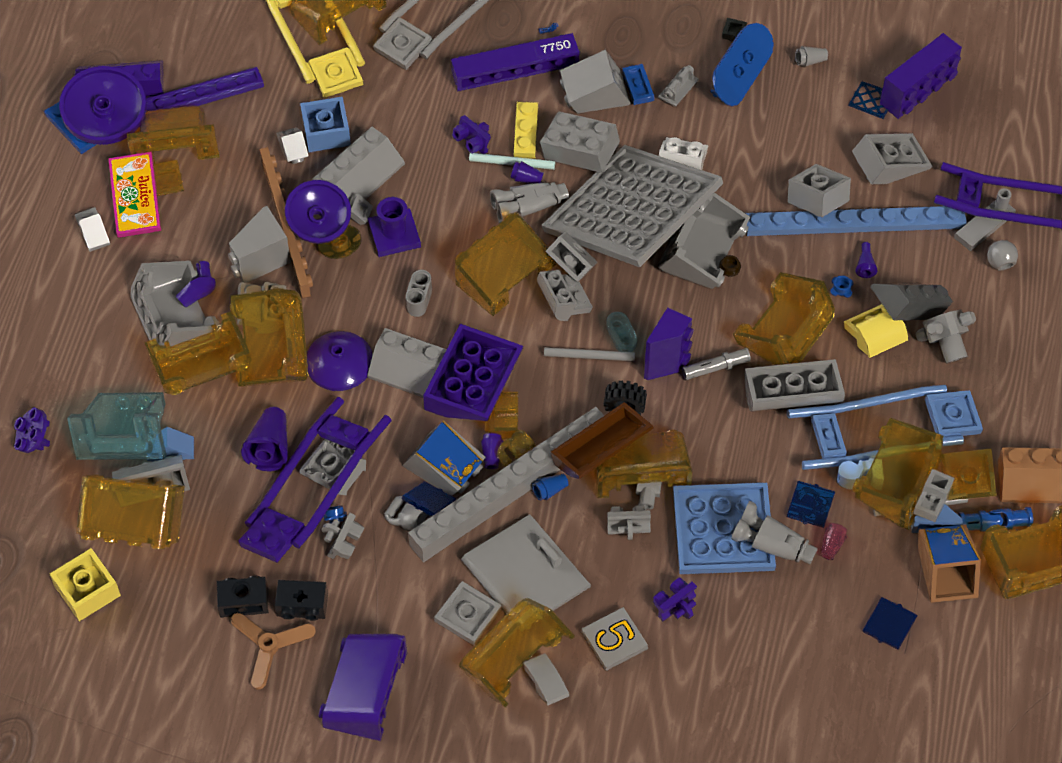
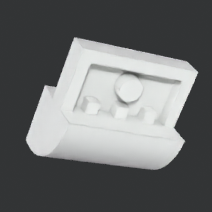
M666 137L660 148L659 156L703 170L708 145L700 142L683 141L675 137Z

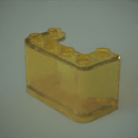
M94 474L82 476L76 534H79L80 539L83 540L104 538L103 542L118 543V540H125L127 545L142 546V543L151 544L150 548L154 549L171 547V544L179 541L185 486L112 479L111 477L104 478L102 475Z
M1062 506L1054 509L1049 522L1044 524L1035 523L1026 529L1019 531L1014 529L1009 532L1007 527L996 524L985 531L980 549L1004 599L1015 598L1062 584Z

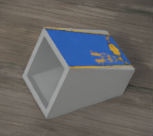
M443 420L425 437L402 466L449 496H452L456 492L461 494L470 484L467 481L471 475L475 477L483 468L481 462L486 457Z

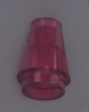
M830 523L829 527L825 528L820 553L821 557L827 560L834 559L848 537L845 527L836 523Z

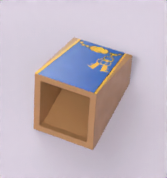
M956 525L919 529L918 551L930 602L978 598L981 559L967 526Z

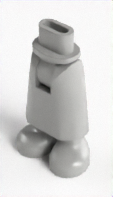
M555 182L550 184L535 183L512 186L509 191L500 189L490 190L491 204L493 209L497 210V217L501 227L507 226L510 223L511 215L515 212L521 218L551 207L556 203L559 204L561 200L569 198L565 183L557 185Z
M749 501L731 537L736 542L744 540L752 542V548L784 559L795 560L798 563L802 560L811 564L818 548L808 544L809 540L805 542V538L769 515L766 516L765 520L760 519L757 516V506L752 501Z

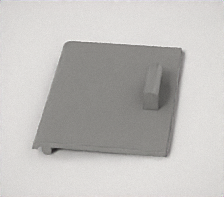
M530 514L467 552L461 559L493 599L502 605L503 611L521 632L525 629L529 630L532 624L591 587V584Z

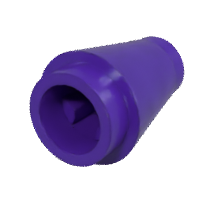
M516 161L510 178L515 179L516 182L535 184L541 183L544 173L523 161L521 163Z
M487 433L483 435L481 447L482 453L486 457L484 459L486 469H497L499 467L504 444L500 434Z

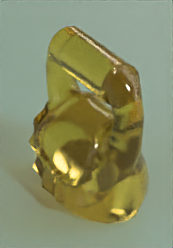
M517 430L509 439L500 444L497 450V457L506 467L512 463V460L504 451L506 447H508L517 460L535 448L536 445L526 432Z

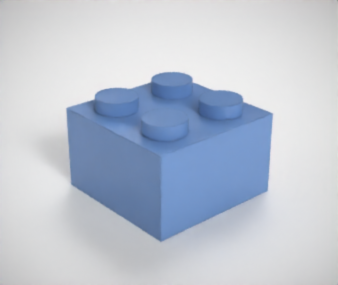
M343 97L300 103L309 152L351 145Z

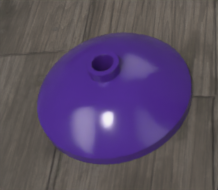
M311 180L298 185L290 193L285 204V219L289 228L297 237L310 243L321 244L337 239L347 229L351 218V206L348 197L338 186L328 181ZM318 214L321 218L317 220L313 216Z
M336 331L319 337L311 344L306 353L305 366L309 377L318 386L332 391H344L352 389L366 380L373 353L369 344L362 337L351 332Z

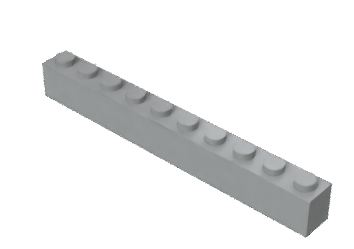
M594 407L408 532L409 546L424 563L532 489V484L537 479L552 476L560 471L553 463L551 451L603 417V413L597 407Z

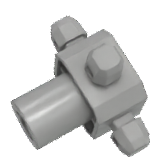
M956 310L923 321L924 327L916 332L917 340L921 342L929 340V343L939 342L946 364L966 358L968 355L961 334L969 331L967 326L976 321L975 314L971 311L963 313L962 310Z

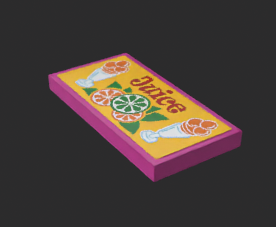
M152 152L108 158L118 238L161 231Z

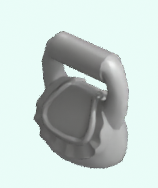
M397 496L384 515L390 524L401 526L403 529L410 531L425 521L428 507L423 502H417L409 496ZM407 502L401 512H399L398 517L393 518L402 503Z

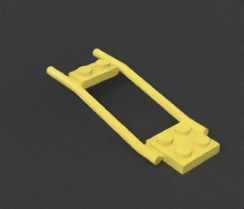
M266 0L307 84L316 80L324 98L363 85V79L357 66H363L365 61L333 0H324L348 47L308 60L309 62L307 63L278 7L281 9L305 0Z

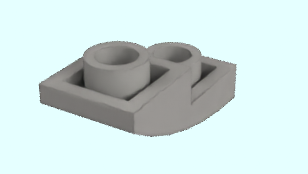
M545 653L523 662L524 670L534 681L537 693L547 706L569 697V692L561 676Z

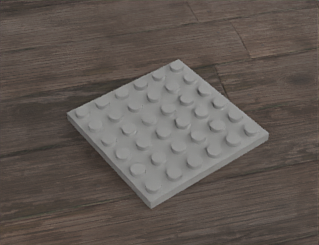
M624 145L610 158L603 173L596 172L541 226L546 233L559 237L564 232H567L583 247L641 267L723 184L721 176Z

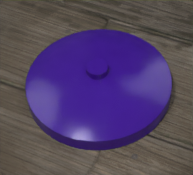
M97 66L81 71L68 81L61 93L59 108L64 125L75 137L87 143L106 145L128 138L140 127L146 115L147 103L143 87L129 72L111 66Z

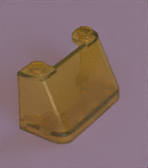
M292 0L290 9L291 15L320 45L328 40L326 37L327 31L335 29V21L363 5H366L369 9L374 6L380 11L387 7L386 0Z
M780 272L770 286L774 301L753 328L749 324L742 323L733 333L738 345L744 348L747 347L749 351L774 365L800 363L832 321L835 313L834 304L824 281Z
M277 288L231 296L230 311L237 319H242L246 364L240 365L236 372L238 386L249 387L305 381L308 377V364L300 294L294 290Z
M231 311L221 315L222 322L220 325H211L213 332L170 347L168 341L164 342V345H159L156 339L145 342L152 368L166 394L177 395L184 390L236 371H243L251 363V355Z
M890 418L887 425H882L878 438L881 439V446L867 475H863L861 479L857 478L855 480L852 492H855V498L897 526L909 530L916 516L913 514V511L932 469L937 471L940 464L944 436Z
M677 430L645 434L595 468L597 499L609 498V491L616 488V491H621V485L667 481L668 487L673 486V483L678 486L691 485L692 467L684 434Z

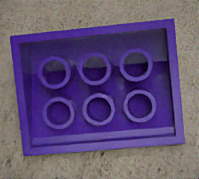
M460 324L423 395L424 410L447 418L488 421L523 350V346Z

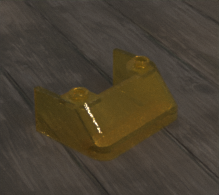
M525 598L518 602L461 660L459 667L488 696L506 707L509 703L504 698L510 693L511 682L509 679L524 665L523 662L527 661L541 646L554 647L560 643L562 636L572 640L575 635L550 608L530 598Z

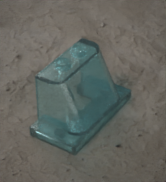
M163 392L99 393L82 414H70L67 420L76 460L164 459L166 450L160 426L165 409Z

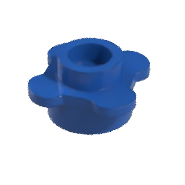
M838 276L832 279L833 288L830 289V293L833 296L839 295L846 298L852 296L851 287L854 284L852 279L847 276Z
M343 506L329 507L324 515V521L329 520V523H332L336 519L342 522L343 517L347 516V512L344 511Z

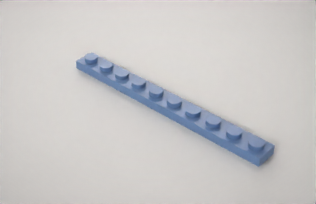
M945 206L834 210L824 217L815 216L808 211L746 213L750 216L747 224L749 226L747 236L961 229L967 224L965 212Z

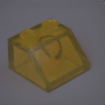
M991 449L940 454L942 473L955 478L948 495V500L997 496Z

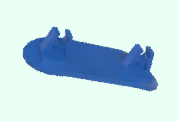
M752 23L745 26L713 72L712 79L715 89H711L710 92L714 97H719L728 106H737L743 100L773 53V37L769 29L763 24Z

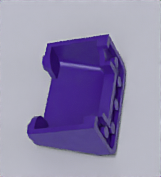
M349 634L347 638L342 639L340 646L342 655L326 704L322 703L320 707L319 718H322L323 728L381 741L384 728L380 727V725H382L383 719L386 718V707L397 671L401 668V663H405L407 656L406 637L399 634Z

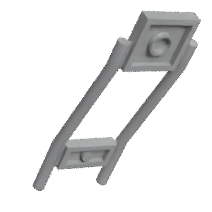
M407 0L379 27V30L384 34L373 45L374 50L407 70L420 55L427 59L444 40L489 0H477L434 39L400 18L419 1Z

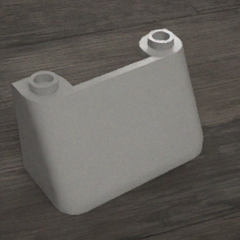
M713 193L672 235L658 264V268L665 273L710 289L720 287L725 276H723L724 270L719 268V263L721 259L728 255L734 240L739 236L742 238L748 231L749 226L747 224L750 216L716 193Z
M191 261L141 263L131 286L132 302L157 356L171 355L214 339L220 333V322L215 316L205 318L198 300L186 308L176 297L189 282L198 278L197 271L193 268Z

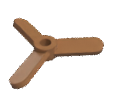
M236 613L231 618V624L259 646V653L251 680V685L257 690L265 687L273 655L278 649L310 639L315 635L316 631L312 624H305L272 634L264 632L241 613ZM266 643H272L270 646H265Z

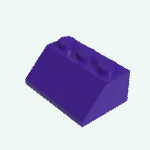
M667 307L646 341L644 379L651 380L679 373L683 365L687 366L691 358L689 351L693 343L690 341L694 331L691 328L692 318Z

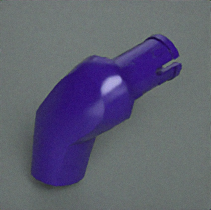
M207 261L196 263L195 267L198 278L189 282L176 295L177 299L186 308L197 300L208 296L215 289L216 281L211 277L210 263Z

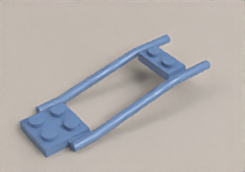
M946 385L919 387L835 405L787 410L788 419L810 416L812 418L811 422L822 459L802 461L803 470L838 467L846 461L858 464L859 460L865 461L871 457L878 460L937 447L964 444L963 436L977 435L983 431L971 391L947 393ZM925 396L924 400L937 438L846 456L847 452L835 415L836 413Z

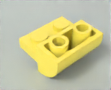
M882 304L844 321L845 329L857 339V347L869 358L908 341L907 329L903 320L894 321Z

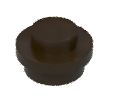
M727 255L721 259L719 268L724 270L723 275L732 277L739 274L741 263L737 257Z

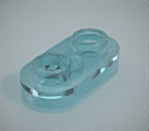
M622 312L611 313L607 317L606 328L616 349L621 352L634 351L637 347V335L629 318Z

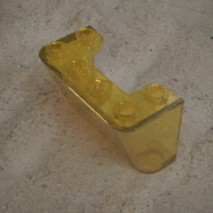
M518 212L510 213L499 225L493 226L485 236L475 240L472 246L465 252H460L455 258L456 285L491 316H494L509 304L510 289L536 268H538V274L551 270L556 266V261L546 252L549 247Z

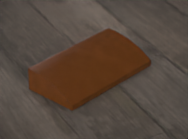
M624 402L552 450L553 463L567 475L580 479L650 432L654 427Z

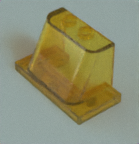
M198 106L147 111L140 124V132L127 134L131 155L152 152L154 165V151L196 147L198 160L220 157L214 124L206 125L205 111Z

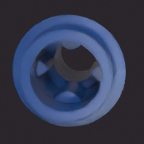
M562 473L537 479L532 484V490L538 500L546 501L567 487L569 482L566 475Z

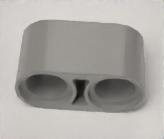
M417 270L412 274L406 292L407 311L414 317L425 314L432 294L431 275L426 270Z

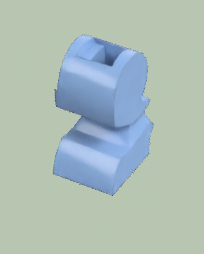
M871 457L865 461L859 460L858 464L851 461L843 462L838 469L837 483L846 489H856L860 480L863 477H868L870 487L881 491L883 483L881 460Z

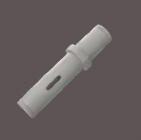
M746 347L731 353L723 352L721 356L682 367L684 379L687 381L725 368L726 370L732 369V366L749 362L751 359L750 353Z

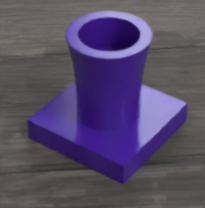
M388 197L380 201L377 206L378 216L368 218L378 257L421 248V241L411 209L407 207L405 201L398 197Z

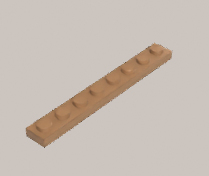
M268 147L260 149L262 165L281 228L287 236L291 263L302 298L310 297V287H313L311 275H306L305 270L308 269L305 256L301 257L299 253L303 252L300 239H295V234L291 231L285 219L284 201H287L285 189H280L279 184H282L280 172H275L274 169L277 167L275 155H270Z

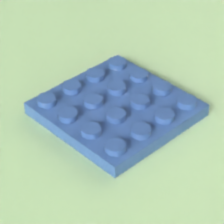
M767 483L673 486L679 574L775 571L776 562L774 555L752 548V542L745 540L736 542L731 539L749 501L756 504L757 516L760 519L765 520L767 515L771 517Z

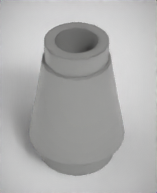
M802 46L795 52L796 63L806 67L827 61L828 51L826 48Z

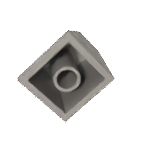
M606 50L560 70L562 76L560 83L563 90L566 91L564 96L565 102L577 114L631 104L622 71Z
M268 206L263 207L229 242L230 253H228V256L233 264L231 270L236 278L239 277L243 283H248L291 263L287 236Z

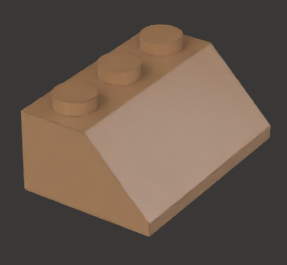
M1002 447L998 458L1001 502L1062 503V449Z

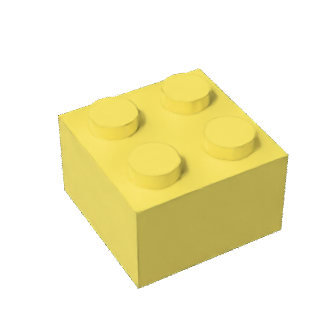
M92 548L50 573L55 588L78 621L83 620L121 596L117 583Z

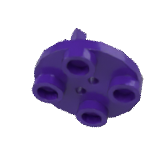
M33 407L23 417L17 418L14 424V428L17 430L14 444L16 450L30 453L35 449L44 450V446H50V441L44 438L46 428L50 426V421L47 420L43 410Z

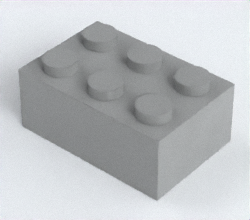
M560 111L557 112L540 141L546 160L603 173L620 143L616 124Z

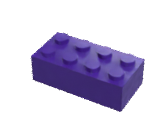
M942 33L885 77L880 105L897 119L904 114H909L918 103H923L931 93L939 91L945 82L955 78L958 73V63L961 60L962 47Z

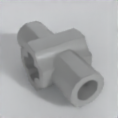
M656 461L645 462L644 471L639 473L636 494L640 495L638 506L644 505L647 510L654 508L655 497H660L662 476H659L660 464Z

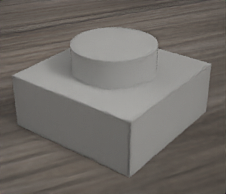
M355 194L350 200L351 218L358 224L363 225L367 222L373 206L359 194Z

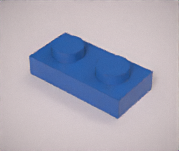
M643 64L622 68V74L633 105L654 101V93Z

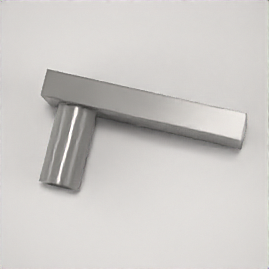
M1000 189L996 200L985 209L1015 213L1016 209L1009 205L1011 198L1010 190ZM976 216L955 233L954 239L969 251H972L1001 227L1006 220Z

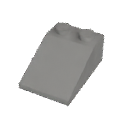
M913 133L865 134L852 150L871 185L888 184L929 170L932 167Z

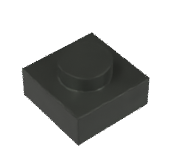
M727 18L722 32V39L734 41L739 32L747 26V22Z

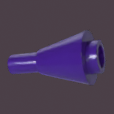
M869 242L862 243V253L855 269L856 274L862 278H871L878 272L871 254Z

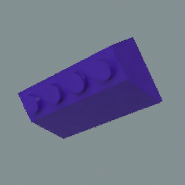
M163 60L80 66L75 69L76 75L81 71L97 66L120 68L129 72L140 82L146 97L164 94Z

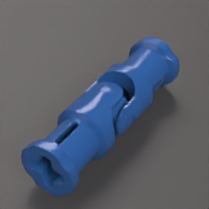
M1025 507L1024 510L996 509L989 511V513L984 510L974 514L958 513L962 518V525H966L968 530L986 532L989 529L999 531L1011 530L1013 527L1018 526L1033 527L1031 507Z

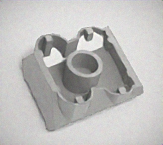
M324 439L302 466L300 474L331 489L355 450L341 447L335 442ZM360 459L338 493L339 495H347L348 489L359 475L366 471L365 459Z

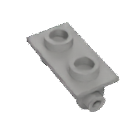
M690 65L684 66L660 93L658 98L676 107L699 80V78L693 76L694 68Z

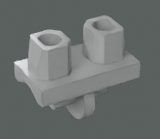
M644 505L635 506L633 511H623V508L620 506L611 507L610 512H607L608 534H627V539L633 540V533H650V510H646Z
M349 513L343 521L341 528L338 527L340 522L336 519L333 520L332 524L325 523L323 525L322 532L326 535L324 541L330 543L332 538H335L327 555L332 559L336 555L345 559L351 557L355 546L345 541V538L349 536L358 540L364 530L362 525L354 521L356 515Z

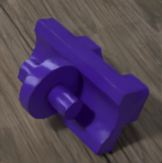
M466 115L460 117L459 125L453 128L452 137L456 141L465 139L466 148L472 154L477 151L482 154L488 153L487 145L491 139V135L488 133L489 125L485 122L478 125Z
M679 577L670 585V590L674 593L672 597L669 598L664 591H660L653 597V603L659 610L658 617L662 621H665L671 615H674L676 619L682 615L686 619L693 617L692 608L696 606L693 600L696 597L694 590L697 588L693 581L687 584Z

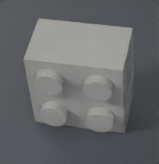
M815 164L789 179L788 203L795 205L799 209L811 212L815 216L824 217L849 202L851 178Z

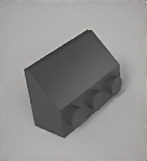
M872 284L870 286L894 321L928 320L943 314L953 303L948 295V291L942 285Z

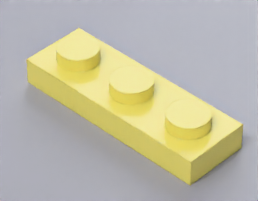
M517 102L514 157L535 159L538 103Z

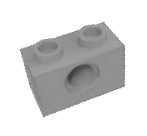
M567 232L560 235L546 250L577 282L584 278L598 263Z

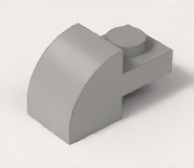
M932 469L913 514L936 522L945 505L955 478Z

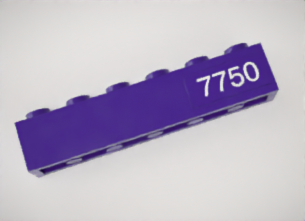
M573 33L451 59L452 75L458 91L564 69L579 62V49Z

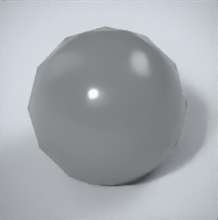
M1008 240L996 241L989 247L987 253L988 262L999 271L1009 269L1017 262L1018 250Z

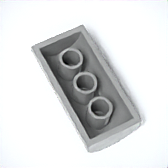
M836 359L745 368V389L750 411L844 401L845 392Z

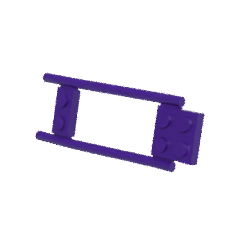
M942 162L940 170L961 176L956 200L936 194L934 203L974 216L1062 229V220L978 208L983 183L1061 195L1062 186L983 175Z
M337 397L309 429L260 505L245 521V525L249 529L239 539L240 546L276 563L279 562L292 545L299 549L314 532L364 453L390 424L391 418L384 415L372 431L369 432L367 428L333 416L344 404V400ZM319 434L320 437L355 450V452L305 526L300 521L269 509V506L316 435Z

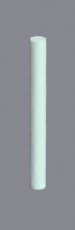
M470 153L469 161L514 166L516 161L520 163L523 161L534 168L555 170V161Z

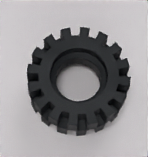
M622 380L618 384L614 381L612 385L608 384L604 397L605 410L610 412L625 402L641 415V413H644L646 405V389L643 390V386L638 387L637 383L630 384L631 381L623 383Z

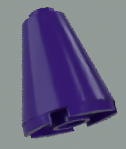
M269 407L264 410L242 445V458L249 465L250 462L257 465L256 469L279 470L284 463L286 464L288 459L286 413L278 407Z

